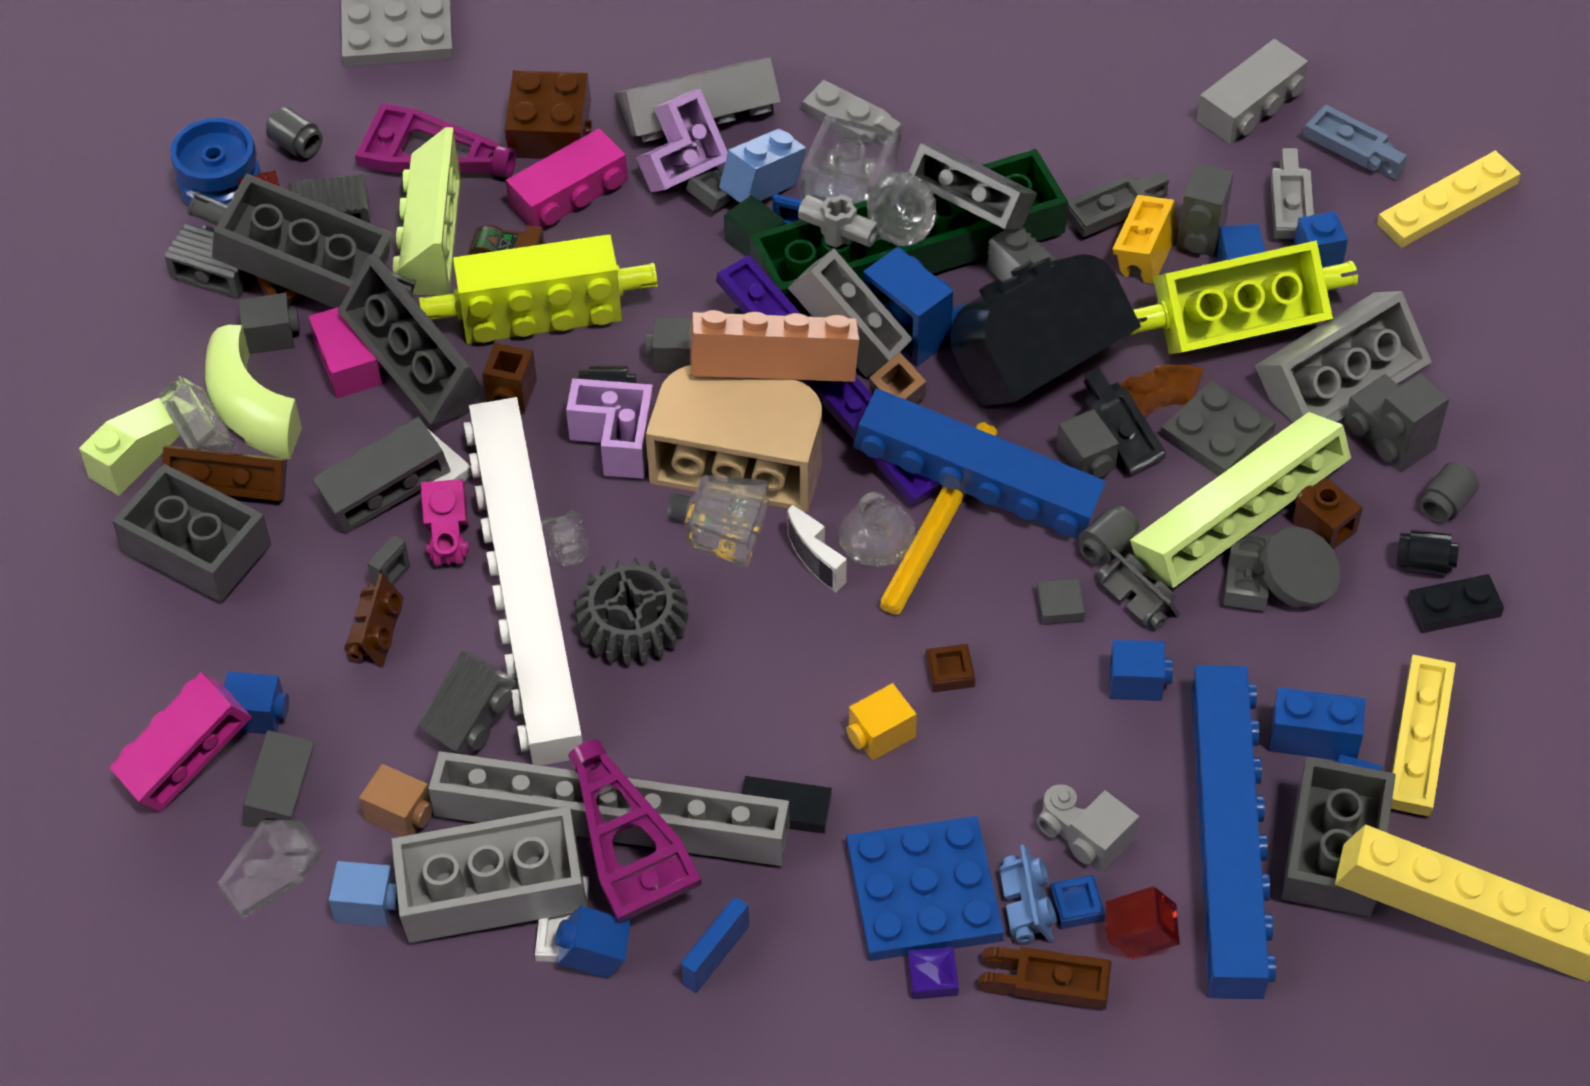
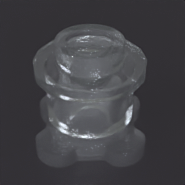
M572 511L558 518L549 517L541 524L543 531L547 533L544 537L545 544L551 547L549 556L552 562L557 565L566 567L578 565L590 552V544L584 538V528L580 526L583 520L579 512Z

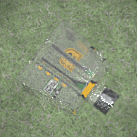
M706 475L701 478L694 497L674 492L671 494L667 516L686 521V540L690 546L740 566L748 567L769 508V481Z

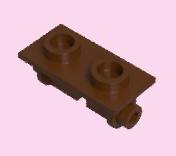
M379 574L377 583H370L367 585V588L362 589L354 618L358 622L365 623L352 625L344 647L349 660L361 662L364 657H371L379 667L384 666L388 649L392 644L393 632L404 598L384 574Z

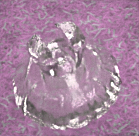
M903 171L892 172L878 179L869 192L867 199L868 219L879 223L878 234L885 241L899 246L912 245L924 239L934 226L937 217L936 199L929 185H926L924 180L918 176Z
M874 491L864 495L859 503L851 508L842 518L838 528L839 545L854 562H859L861 565L866 566L874 565L881 567L897 563L904 558L916 536L915 523L909 513L899 504L886 500L885 495Z

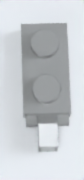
M824 79L802 101V111L805 114L862 143L867 139H876L893 148L901 140L902 123L892 118L885 110Z
M1282 148L1280 168L1272 169L1270 179L1274 239H1294L1298 218L1314 215L1311 170L1299 168L1297 148Z

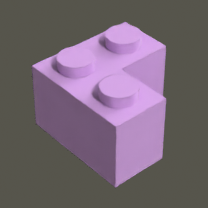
M701 89L686 92L653 107L668 143L636 157L650 192L666 190L726 161L728 151Z
M572 378L566 408L569 439L601 443L604 476L644 479L648 459L646 431L654 409L653 385Z

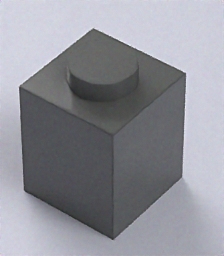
M286 293L239 299L240 320L249 354L295 348L293 332L300 331L297 307H289Z
M655 317L653 333H646L645 341L646 357H653L654 373H673L680 368L690 365L689 326L691 318Z
M1094 409L1059 423L1056 449L1068 466L1098 478L1107 475L1112 469L1116 468L1119 443Z

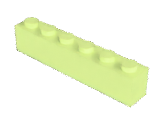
M1310 412L1306 413L1130 539L1135 558L1147 569L1144 575L1156 581L1160 580L1171 588L1176 587L1294 501L1305 487L1309 485L1314 486L1350 460L1351 455L1343 425Z

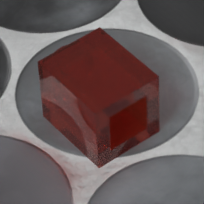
M1155 886L1106 901L1107 920L1104 923L1106 937L1111 945L1118 948L1131 959L1180 944L1176 903Z

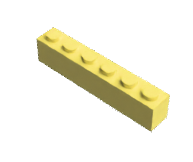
M1366 824L1344 843L1335 885L1582 981H1590L1589 911Z

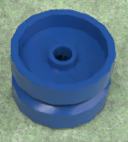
M223 117L205 118L190 123L177 133L171 143L170 159L176 174L178 189L184 203L188 206L192 197L194 198L196 191L228 205L246 173L262 179L260 165L256 158L257 152L254 140L249 130L238 121Z

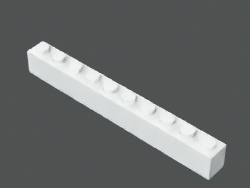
M514 397L469 405L471 421L464 422L467 446L476 445L477 453L469 454L473 478L481 477L483 484L475 486L479 510L487 509L488 518L481 519L484 542H493L494 551L486 553L490 576L499 575L500 580L499 585L492 586L496 610L505 609L506 619L498 620L502 645L511 644L512 654L505 655L507 673L512 679H517L519 689L511 690L513 693L515 716L524 714L525 725L517 726L521 752L530 750L533 765L542 766L570 761L568 754L576 746L582 744V735L518 399Z

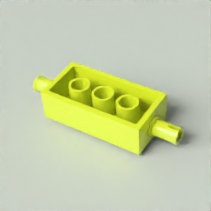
M609 234L453 257L458 289H454V293L425 298L419 297L420 308L431 321L458 317L459 320H463L467 344L486 343L499 339L519 336L526 337L532 334L565 331L572 328L605 325L622 321L620 296H623V292L652 287L658 288V281L654 262L646 265L619 268V265H616L611 235Z
M1316 240L1154 276L1152 278L1157 296V304L1133 309L1137 319H1141V322H1139L1141 327L1129 335L1163 328L1168 353L1175 354L1333 319L1327 291L1347 286H1356L1358 274L1341 277V274L1356 271L1357 269L1353 261L1322 268Z

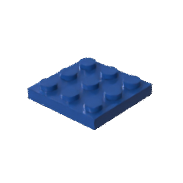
M978 816L846 835V845L869 961L908 956L909 950L954 947L955 949L1003 941L1004 931Z

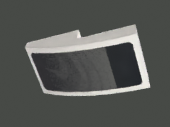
M792 505L787 510L788 536L791 544L812 574L836 593L846 583L847 558L825 544L824 525Z

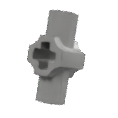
M840 194L833 198L827 197L825 201L807 195L799 207L798 218L820 227L821 233L825 237V243L837 248L844 244L850 245L852 241L871 247L878 236L879 223L857 215V209L853 206V199Z

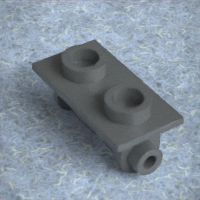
M1114 548L1111 550L1117 561L1112 566L1109 563L1104 564L1097 573V576L1100 578V584L1121 603L1134 592L1136 596L1126 607L1146 627L1152 626L1156 630L1161 628L1167 621L1165 614L1169 610L1176 617L1180 615L1172 602L1176 596L1164 583L1157 580L1152 584L1143 575L1147 572V569L1130 553L1124 558Z

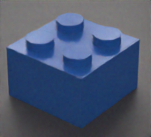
M899 247L863 271V282L912 338L900 351L907 360L918 367L950 343L954 291L945 280L935 277L923 267L917 258L910 257Z

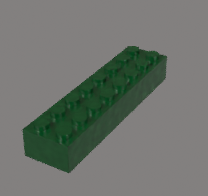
M1036 148L982 165L1037 193L1022 227L1026 229V233H1031L1032 238L1040 241L1065 233L1068 200ZM913 185L853 204L857 209V215L879 223V233L871 247L852 241L850 245L844 244L837 248L825 243V237L821 233L820 227L803 220H798L750 235V256L801 314L808 313V311L788 287L807 268L832 249L838 252L862 281L864 270L897 247L910 257L917 258L923 267L933 274L988 257L990 255L988 254L990 250L988 242L992 237L1005 229L918 185Z

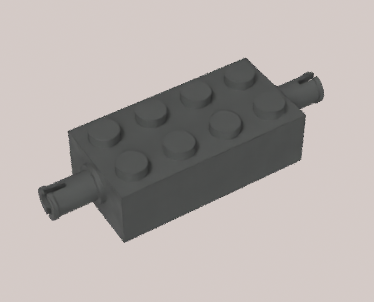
M247 173L228 205L196 191L194 198L192 197L188 206V215L217 225L213 236V259L333 308L340 307L369 254L375 253L384 265L389 257L392 232ZM391 272L409 295L412 296L416 280Z

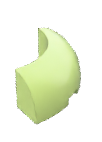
M225 325L217 328L210 337L205 361L206 387L215 413L227 429L231 428L235 433L243 437L247 445L266 454L290 460L302 430L295 398L285 397L266 389L247 372L250 354L242 325Z

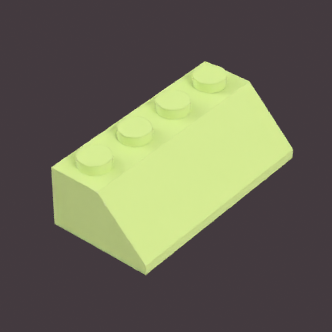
M445 127L411 154L410 169H404L403 189L404 192H407V198L400 199V219L404 221L403 227H397L396 231L397 249L401 251L400 256H394L393 272L416 280L412 295L450 294L461 184L453 127Z

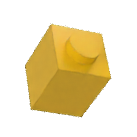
M892 683L849 707V726L846 727V731L855 748L858 750L863 748L873 761L916 737L917 714Z

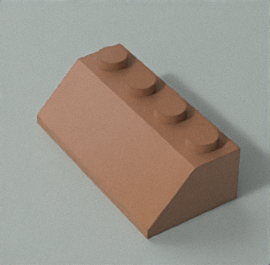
M709 310L704 313L693 312L689 326L691 376L855 382L859 347L856 318H847L842 315L807 317L799 313L777 316L765 315L760 312H748L746 314H725L717 310Z

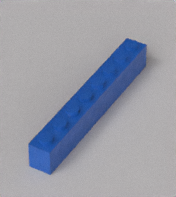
M1195 665L1191 697L1208 998L1264 999L1268 982H1275L1276 958L1274 954H1267V941H1272L1273 917L1272 914H1265L1264 901H1269L1270 876L1269 874L1262 873L1261 861L1267 860V835L1259 834L1258 822L1264 821L1265 802L1263 795H1256V784H1261L1262 779L1261 757H1254L1253 746H1258L1259 721L1251 720V709L1256 708L1257 701L1256 684L1249 683L1248 666Z

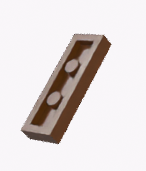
M170 445L163 447L162 465L166 464L225 495L281 501L285 497L286 458Z

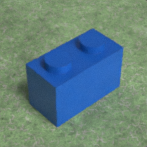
M1278 687L1271 714L1268 751L1338 760L1339 754L1357 758L1364 735L1366 698Z

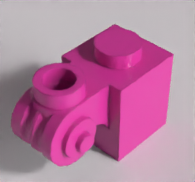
M463 479L421 482L423 523L427 529L432 531L430 544H426L427 554H430V559L434 560V566L450 565L451 563L456 565L464 564V557H467V551H469V542L464 541L463 535L460 534V527L469 526L466 484Z

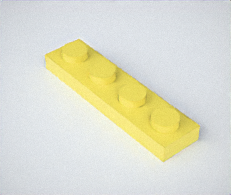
M1495 150L1383 211L1378 215L1377 225L1395 243L1403 248L1517 185L1521 173Z
M1412 655L1392 773H1395L1396 777L1391 809L1431 817L1456 663Z

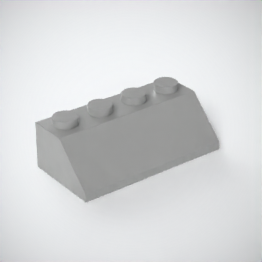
M771 57L745 61L615 92L616 100L630 135L641 136L643 142L664 137L663 129L653 107L686 92L701 89L716 124L736 120L735 113L749 110L750 116L772 111L770 104L781 102Z
M1391 291L1370 294L1334 316L1333 319H1329L1257 363L1255 368L1269 400L1293 423L1308 412L1337 422L1346 416L1350 397L1382 375L1386 374L1398 384L1432 361L1403 292Z
M570 806L391 838L399 915L409 943L571 914L580 905L588 907Z

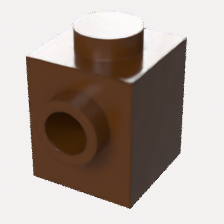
M494 343L482 373L487 402L517 397L519 410H526L537 382L533 350Z
M1326 477L1314 487L1312 485L1305 487L1295 499L1296 508L1292 523L1297 527L1312 530L1324 538L1334 550L1357 532L1363 507Z

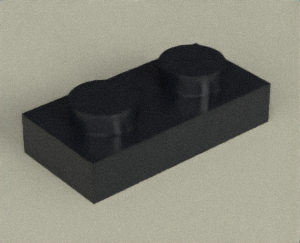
M1489 574L1409 590L1407 597L1408 604L1421 633L1499 618L1504 610L1503 603Z

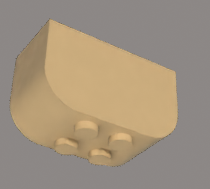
M690 365L676 370L666 378L660 388L646 431L650 484L788 509L794 505L801 511L809 512L822 466V406L819 397L809 386L797 380L691 376Z

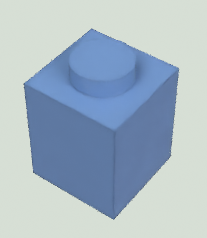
M337 861L328 900L334 922L388 927L391 910L397 911L399 908L397 887L391 866Z

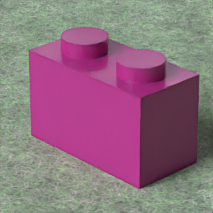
M339 307L309 316L313 339L336 398L382 385L379 368L383 367L338 313Z

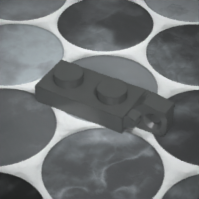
M1162 171L1142 179L1139 177L1133 178L1131 174L1068 200L1067 217L1079 233L1086 237L1127 219L1137 195L1157 198L1168 196L1169 180Z

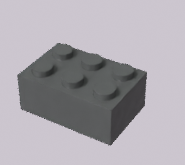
M163 464L112 521L122 551L220 602L224 600L271 544L264 514L166 464Z
M1306 756L1299 780L1281 900L1371 917L1377 901L1335 885L1343 845L1365 824L1388 833L1395 773Z

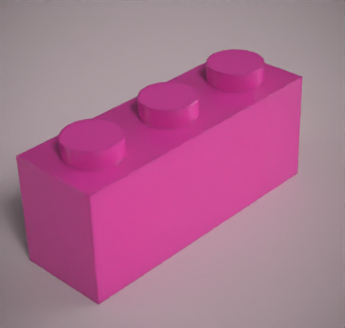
M599 128L506 179L509 206L527 225L540 226L542 228L552 225L565 215L586 206L597 197L618 188L622 183L628 181L626 154Z
M200 672L194 679L188 681L183 686L180 694L165 710L153 717L150 725L134 742L123 748L119 757L109 768L138 802L161 813L252 717L223 684Z

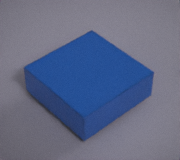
M1094 875L1050 883L1049 891L1060 929L1093 924L1105 920V911Z

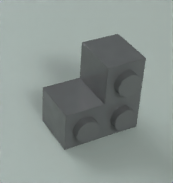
M1421 373L1402 386L1397 385L1384 374L1350 397L1344 423L1348 425L1354 435L1361 437L1373 447L1382 460L1391 463L1402 473L1436 449L1450 398Z

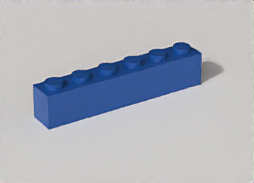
M878 388L875 389L858 425L853 448L862 451L870 457L883 459L900 466L909 473L922 475L939 482L948 489L959 490L976 497L985 504L998 506L1015 513L1024 520L1035 521L1054 529L1061 535L1071 536L1076 539L1088 526L1106 483L1103 479Z

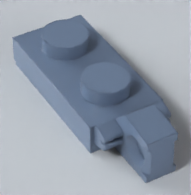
M1324 105L1304 126V137L1366 169L1368 168L1372 171L1378 169L1380 174L1393 179H1397L1405 170L1407 155L1394 149L1395 146L1388 141V135L1328 105Z

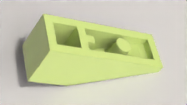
M166 394L106 421L79 448L88 477L120 496L163 453V447L171 445L200 416L199 411L172 395Z

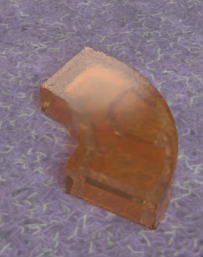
M1163 365L1154 367V371L1137 377L1131 376L1119 385L1126 387L1146 419L1149 414L1161 407L1172 405L1184 406L1197 393L1204 368L1189 365Z

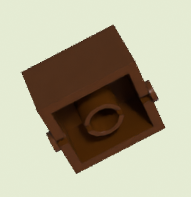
M513 70L505 134L507 146L515 149L516 158L544 159L592 132V121L589 120L591 97L588 73Z

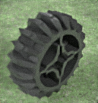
M634 558L631 565L623 566V563L618 559L614 569H609L602 565L600 576L589 574L587 586H580L578 600L574 604L575 616H577L575 618L576 629L581 634L585 646H592V651L596 657L606 653L607 659L611 664L620 657L623 658L627 667L632 662V659L640 658V661L646 665L649 655L653 654L662 659L664 648L674 650L677 638L683 637L685 624H687L689 619V610L686 607L688 605L687 595L684 590H681V583L678 577L670 578V572H668L667 567L656 571V565H654L652 560L647 565L640 566L636 558Z

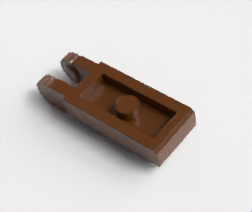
M992 946L990 948L987 947L983 951L982 961L989 967L1001 970L1018 968L1017 975L996 974L994 972L981 974L978 986L986 993H995L1002 996L1014 993V996L1106 1009L1112 961L1109 959L1020 947V950Z

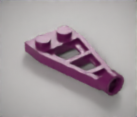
M381 103L355 154L357 166L391 173H403L404 169H410L411 154L404 153L403 150L412 132L420 131L434 137L445 127H453L455 142L471 147L466 157H458L460 173H489L494 176L510 178L516 164V151L514 148L500 146L498 142L418 109Z
M598 739L589 740L572 749L568 757L579 776L600 886L618 923L620 924L701 886V878L682 840L608 757L601 741ZM616 788L631 807V811L609 822H605L602 819L596 799L598 795ZM633 826L640 827L653 840L656 845V851L627 866H622L615 857L613 847L614 836Z

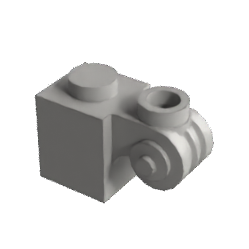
M1061 784L1052 786L1044 794L1043 810L1036 818L1038 827L1051 838H1055L1057 835L1061 836L1068 842V847L1080 862L1087 865L1091 864L1102 873L1136 839L1140 816L1106 790L1086 809H1080L1076 807L1077 795L1073 788Z

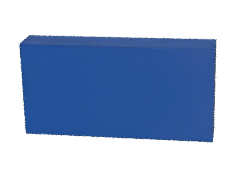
M736 897L732 899L681 962L683 986L697 993L749 928L748 904Z

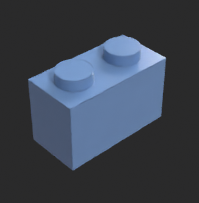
M776 129L728 150L719 188L745 207L797 185L807 147L795 140L791 134L781 129Z

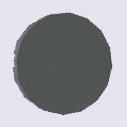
M1297 526L1284 528L1265 543L1260 554V564L1263 563L1265 570L1263 578L1266 585L1278 599L1289 606L1301 608L1302 606L1319 607L1337 591L1341 576L1340 564L1336 554L1326 540L1312 530Z

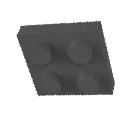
M1211 380L1162 426L1160 437L1220 476L1255 451L1274 432L1276 422Z

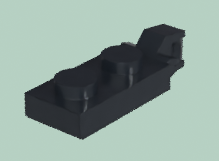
M1099 367L1086 373L1083 384L1090 396L1086 398L1085 402L1089 407V411L1094 409L1118 441L1117 457L1128 475L1131 477L1164 459L1166 452L1126 387H1121L1118 382L1110 385Z

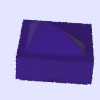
M954 947L908 951L913 999L958 995L959 985Z

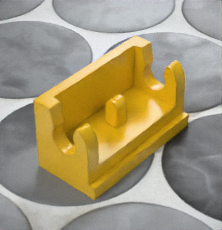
M1137 195L1113 247V254L1118 257L1120 271L1126 278H1128L1131 272L1130 265H1134L1140 268L1144 283L1154 284L1152 277L1159 275L1179 231L1174 200Z

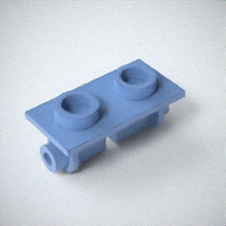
M1023 844L1020 845L1022 858L1018 856L1005 857L1002 860L1003 865L999 868L1004 897L1007 901L1018 897L1022 899L1021 901L1006 905L1010 933L1021 944L1032 942L1035 939L1034 935L1042 933L1051 943L1054 942L1051 924L1056 923L1057 919L1054 906L1050 898L1046 897L1044 884L1049 883L1047 868L1042 858H1035Z

